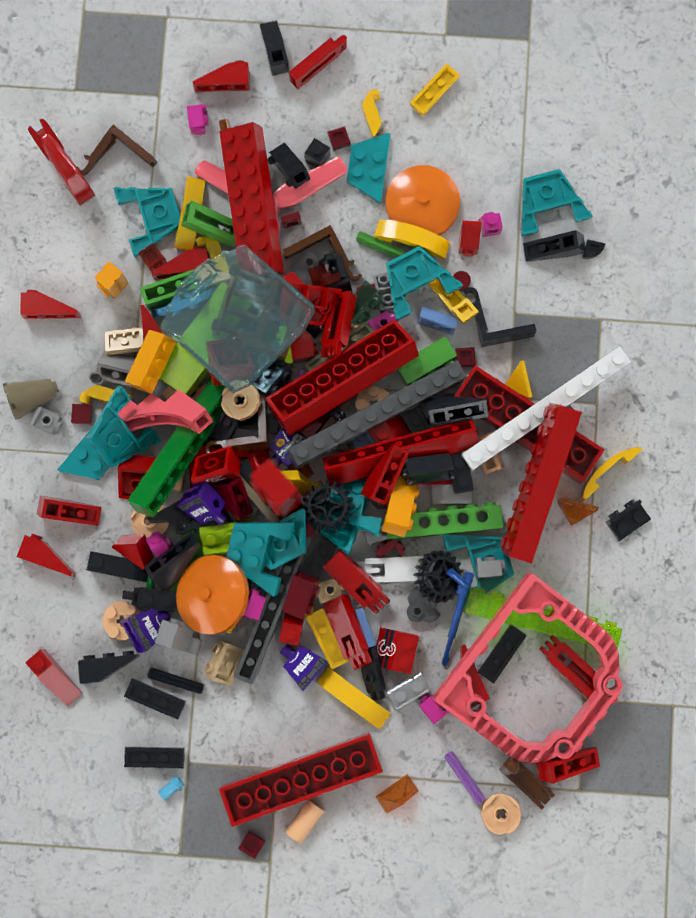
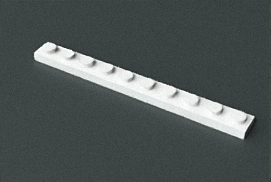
M618 347L471 447L461 456L472 471L542 424L545 418L543 417L545 407L549 406V403L567 407L630 364L631 361L621 347Z

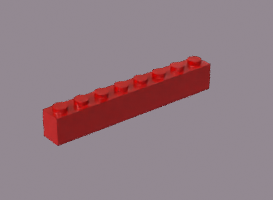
M473 420L438 426L322 458L327 480H329L330 486H332L334 481L337 482V485L368 477L392 444L409 451L407 458L450 453L451 455L469 450L478 443L477 430Z

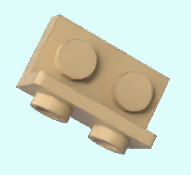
M134 327L126 330L105 332V352L107 355L139 352L144 342L143 328Z
M219 640L213 647V655L210 662L206 664L204 676L231 687L244 649Z

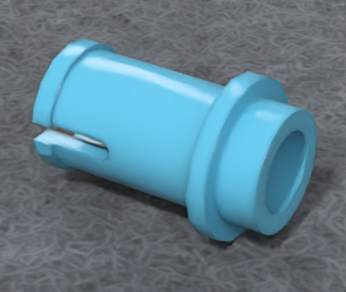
M179 776L172 777L171 781L160 789L158 793L166 801L175 792L183 789L184 782Z

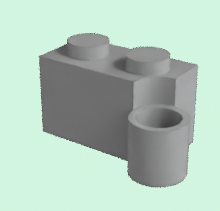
M104 351L97 365L91 371L89 379L96 385L102 384L105 380L133 387L127 384L125 380L135 358L120 354L107 355Z
M171 618L170 622L162 620L155 643L198 655L203 640L192 637L194 630L185 622Z

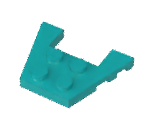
M560 169L524 178L521 237L538 233L539 230L534 214L570 205L575 223L592 219V213L590 210H587L584 202L577 196L572 185Z
M113 188L118 205L137 200L147 234L129 239L134 257L139 256L178 229L180 213L172 188Z
M420 246L386 263L397 321L412 314V310L404 296L434 280H439L447 295L462 288V283L456 280L449 271L442 268Z
M119 385L114 390L87 437L92 446L110 467H114L133 457V454L139 451L143 452L149 446L162 441L154 429L150 427L137 439L118 415V412L132 400L125 389Z
M368 477L340 484L344 485L342 492L349 490L350 494L347 497H353V501L349 503L355 506L354 509L350 510L353 512V516H346L350 519V524L357 526L359 530H366L371 532L373 536L379 537L382 518L363 516L366 497L361 495V492ZM331 493L333 501L344 504L338 495ZM327 499L325 506L328 516L330 508H333L330 506L329 499ZM343 510L334 512L331 518L337 519Z
M295 522L235 523L233 526L226 558L239 565L246 577L274 597L278 595L282 578L263 572L271 535L287 541L291 540Z
M442 535L447 552L467 547L477 586L470 588L464 608L514 575L510 557L501 551L500 543L502 537ZM486 557H496V560H504L505 572H502L503 576L477 579L475 559L481 558V561H484Z

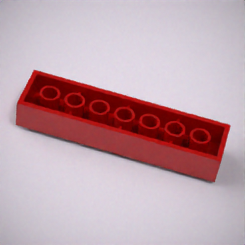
M250 122L219 131L238 261L243 262L241 269L265 278L273 274H285L263 127ZM241 277V279H243V280H246V281H249V282H253V281H250V280H248V279H245V278H242V277Z
M394 319L341 351L340 355L333 356L269 395L265 400L271 413L290 436L418 357L419 353L415 340Z
M476 365L454 396L486 398L489 417L480 419L497 430L535 405ZM539 426L518 439L516 443L531 452L533 444L538 439L537 430ZM576 431L562 473L582 484L605 449Z
M549 403V406H546L544 409L543 417L545 418L543 424L537 430L538 439L532 446V457L525 467L526 476L519 485L518 491L520 494L513 503L512 510L514 512L512 518H509L507 521L506 529L508 530L500 543L501 551L511 558L531 564L533 562L582 415L580 411Z
M270 459L250 475L253 480L251 484L256 493L268 507L270 506L272 512L279 520L301 509L303 503L298 489Z
M368 732L222 785L219 791L231 827L382 773L383 769L371 735Z

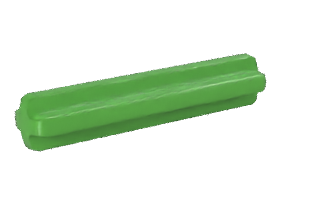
M362 231L356 237L357 242L393 258L408 252Z

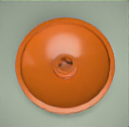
M419 165L407 168L400 172L388 187L386 211L389 220L411 224L441 235L453 225L458 216L460 208L458 188L448 174L436 167Z
M217 555L204 556L192 562L183 572L176 593L177 607L183 621L194 631L209 635L221 634L233 628L244 615L249 600V587L243 570L231 559Z

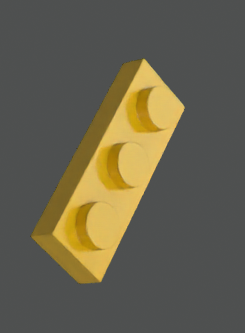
M446 63L413 98L409 106L424 117L460 78V74Z
M322 608L312 613L311 616L306 617L331 669L348 662L349 659H344L324 609Z

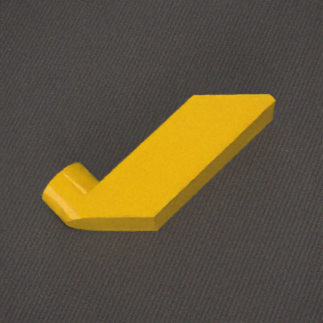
M378 89L369 91L362 103V111L372 138L377 136L382 127V121L375 101L381 99Z
M206 236L195 238L198 246L207 247L215 271L229 272L219 242Z
M95 385L82 392L78 402L90 405L91 399H96L108 403L114 390Z
M298 470L281 471L302 496H307V490L313 493L314 491L311 486L315 485L316 488H319L318 482L320 481L325 486L322 480L313 483Z

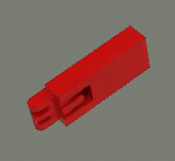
M341 35L335 41L330 37L290 70L289 79L293 86L298 90L336 59L347 48V36Z
M345 291L341 295H337L332 304L334 307L327 315L321 341L322 358L338 356L341 354L342 347H347L357 296L351 291Z
M341 549L323 566L364 609L368 607L373 613L378 614L380 611L375 605L383 609L385 607L384 603L388 604L390 602V599L382 592L383 589ZM364 583L372 593L370 594L366 588L361 590L359 586Z
M348 594L340 595L323 604L343 658H349L354 670L371 663V657L367 650L369 647Z
M551 635L549 638L555 644L552 645L549 641H546L544 644L549 650L547 651L542 646L539 650L548 657L547 661L588 699L595 690L593 677L596 671L565 642L561 643L554 635ZM562 652L572 660L567 667L563 664L567 658L561 654Z

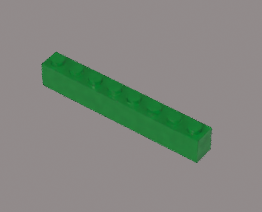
M210 379L196 402L207 410L213 422L200 434L189 428L178 426L127 500L135 511L154 518L214 429L223 411L221 406L222 393L229 384L213 386Z

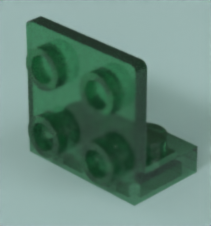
M367 280L364 281L354 294L357 296L353 319L350 322L352 325L367 322L371 317L369 313L372 309H377L383 301L381 298L384 294Z

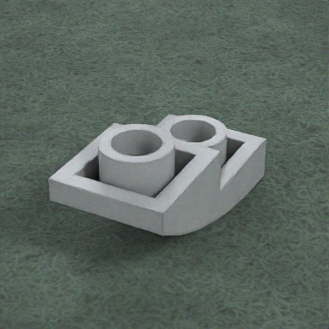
M388 273L373 275L380 313L382 314L385 311L388 313L394 312Z
M453 484L431 485L432 505L473 504V491L454 494Z

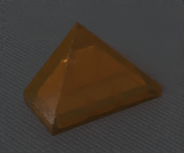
M560 497L557 501L571 526L598 511L599 508L598 506Z
M406 774L375 797L385 812L389 813L405 804L419 790L409 775Z

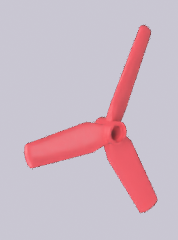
M336 157L308 171L311 179L296 189L293 186L288 187L285 183L273 193L279 236L280 223L277 215L281 209L297 205L347 173V167L340 157ZM207 161L200 162L195 169V174L228 194L225 170ZM259 284L260 289L266 290L264 285Z

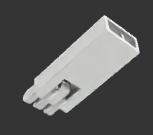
M423 556L369 558L356 563L376 583L412 582L418 580L413 574L418 573L415 566L420 565L418 560L423 558ZM385 566V575H372V573H380L379 568L372 567Z

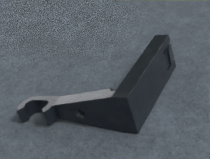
M468 287L464 290L465 294L472 293L474 295L475 302L472 304L479 311L475 315L481 347L535 336V324L486 333L488 328L477 289Z

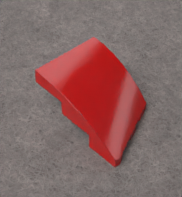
M284 281L278 320L290 321L296 303L304 305L298 322L323 326L328 313L334 307L332 305L337 295H341L342 289Z

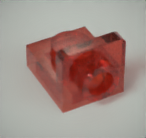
M325 264L308 269L312 285L324 286L341 280L339 272L331 274V271H326Z

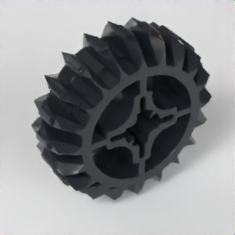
M326 480V486H323L321 481L318 482L319 488L312 485L311 488L314 492L312 493L307 490L306 494L309 498H302L303 502L307 503L301 505L302 509L307 510L305 511L306 517H308L306 523L309 524L313 521L312 529L319 525L318 531L320 533L323 531V527L326 528L327 534L330 533V528L332 527L334 532H338V525L344 529L343 521L350 523V519L346 516L352 517L353 512L350 510L355 508L354 504H349L353 501V497H347L350 491L342 492L344 485H340L337 488L336 481H334L332 486H330L329 480ZM325 493L324 499L321 502L313 504L316 497ZM331 493L338 495L344 504L333 501ZM327 499H329L330 506L333 507L330 508L328 516L325 507H323L326 506ZM312 510L322 512L325 515V521L315 517ZM340 510H343L342 514L337 519L331 521V517L334 512H340Z
M439 550L438 552L431 551L430 554L424 555V559L418 560L420 565L415 566L418 573L413 575L418 578L414 583L419 584L417 591H423L422 597H428L430 602L441 603L442 601L446 603L449 600H453L455 595H458L456 593L458 583L447 575V568L448 570L454 569L459 575L465 571L459 569L462 563L456 562L457 557L451 556L450 552L444 553L443 550ZM435 562L432 571L428 573L431 565ZM434 575H440V577H445V578H440V579H439L438 577H436V576H434ZM447 581H450L448 587L444 590Z

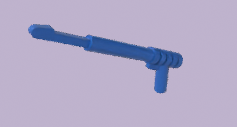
M452 568L447 572V575L458 583L456 593L459 598L441 662L443 666H446L450 659L449 653L452 642L456 637L465 602L472 585V578H474V574L471 572H465L464 577H462Z

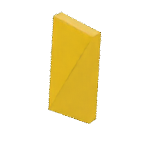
M522 360L505 385L531 400L532 392L525 362Z

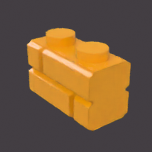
M107 262L102 268L103 271H99L95 276V280L98 283L96 287L107 298L109 296L117 298L121 293L120 290H124L128 285V281L120 269L111 262Z

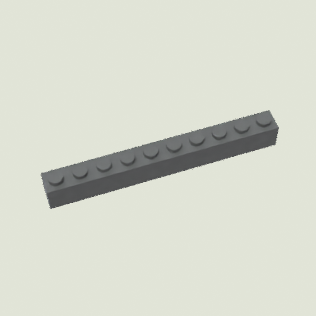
M457 360L288 448L287 453L295 468L299 469L362 436L378 425L421 405L427 399H432L461 384L467 376Z
M316 497L313 504L321 502L322 499ZM312 510L315 517L320 519L322 512ZM306 537V552L311 542V537ZM306 553L277 568L274 576L282 578L278 595L274 597L267 593L259 620H256L234 675L235 678L254 684L281 617L292 577L299 572Z

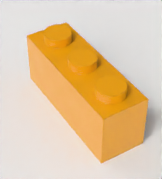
M149 330L125 382L138 390L153 394L177 342L165 334Z
M399 475L388 500L382 532L405 537L407 530L411 531L413 519L410 518L411 514L414 515L417 504L414 503V499L418 498L420 488L417 487V484L406 485L405 478H402L401 475Z

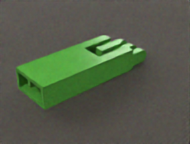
M194 201L186 204L181 226L226 246L232 247L236 245L231 218ZM221 225L225 228L221 230L218 226Z

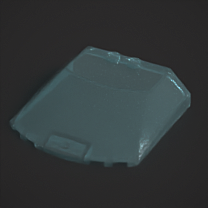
M245 245L237 246V249L228 252L226 250L220 252L221 255L211 260L209 258L196 267L176 289L175 296L171 303L168 304L165 318L162 321V329L232 394L249 387L305 331L316 311L315 306Z

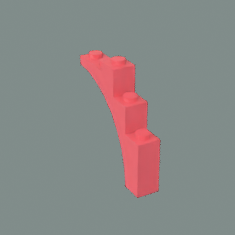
M181 390L176 391L165 402L156 395L150 394L140 404L137 405L130 401L118 412V415L131 432L148 426L168 424L186 427L200 434L213 422L207 410Z

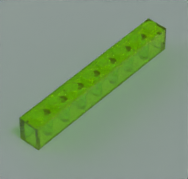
M474 586V589L469 591L463 612L491 620L507 598H504V594L494 591L492 595L485 593L486 589ZM549 606V609L544 608V615H549L552 612V607ZM513 610L504 622L591 645L559 619L548 622L534 612L519 614ZM588 616L610 634L618 649L622 628L617 627L615 622L606 620L604 624L598 622L599 618Z

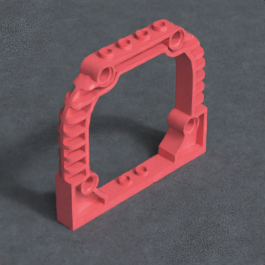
M528 571L432 697L434 701L516 760L535 763L548 761L556 756L561 759H567L574 752H578L581 749L586 736H590L594 732L596 723L606 716V710L609 706L615 704L619 699L618 694L621 692L623 684L621 679L617 677L620 669L618 649L610 634L603 627ZM546 606L552 607V612L549 615H544L543 613ZM513 610L519 614L537 613L540 618L548 622L559 619L591 644L596 650L601 664L593 677L595 690L565 729L552 731L542 742L527 741L516 736L485 712V701L480 695L473 693L471 677L466 673L479 654L483 655L489 647L487 645L489 641L499 635L501 631L499 628ZM614 679V686L607 688V682ZM479 701L480 706L478 709L473 710L470 708L472 702ZM561 743H567L566 749L563 751L558 750Z

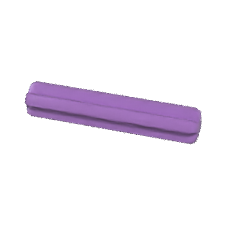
M450 751L444 758L476 804H481L485 800V796L454 752Z

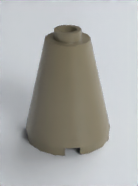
M51 379L3 383L5 394H7V400L15 420L20 419L37 409L38 406H42L57 397L56 393L59 392L56 381L52 382Z

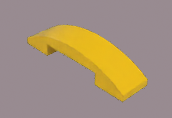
M190 176L186 178L179 225L174 243V248L187 251L194 247L197 232L181 226L186 204L194 201L202 205L205 180Z
M379 220L374 234V238L389 243L394 240L413 247L420 246L423 250L428 251L427 253L430 256L443 260L446 258L450 244L449 241L431 231L392 220Z
M438 279L428 284L447 309L463 324L479 313L469 299H465L459 290L447 295Z
M641 447L627 449L601 464L585 483L580 500H586L599 488L595 480L617 461L621 460L625 465L643 449Z
M327 667L316 682L378 729L382 727L391 714L329 667Z

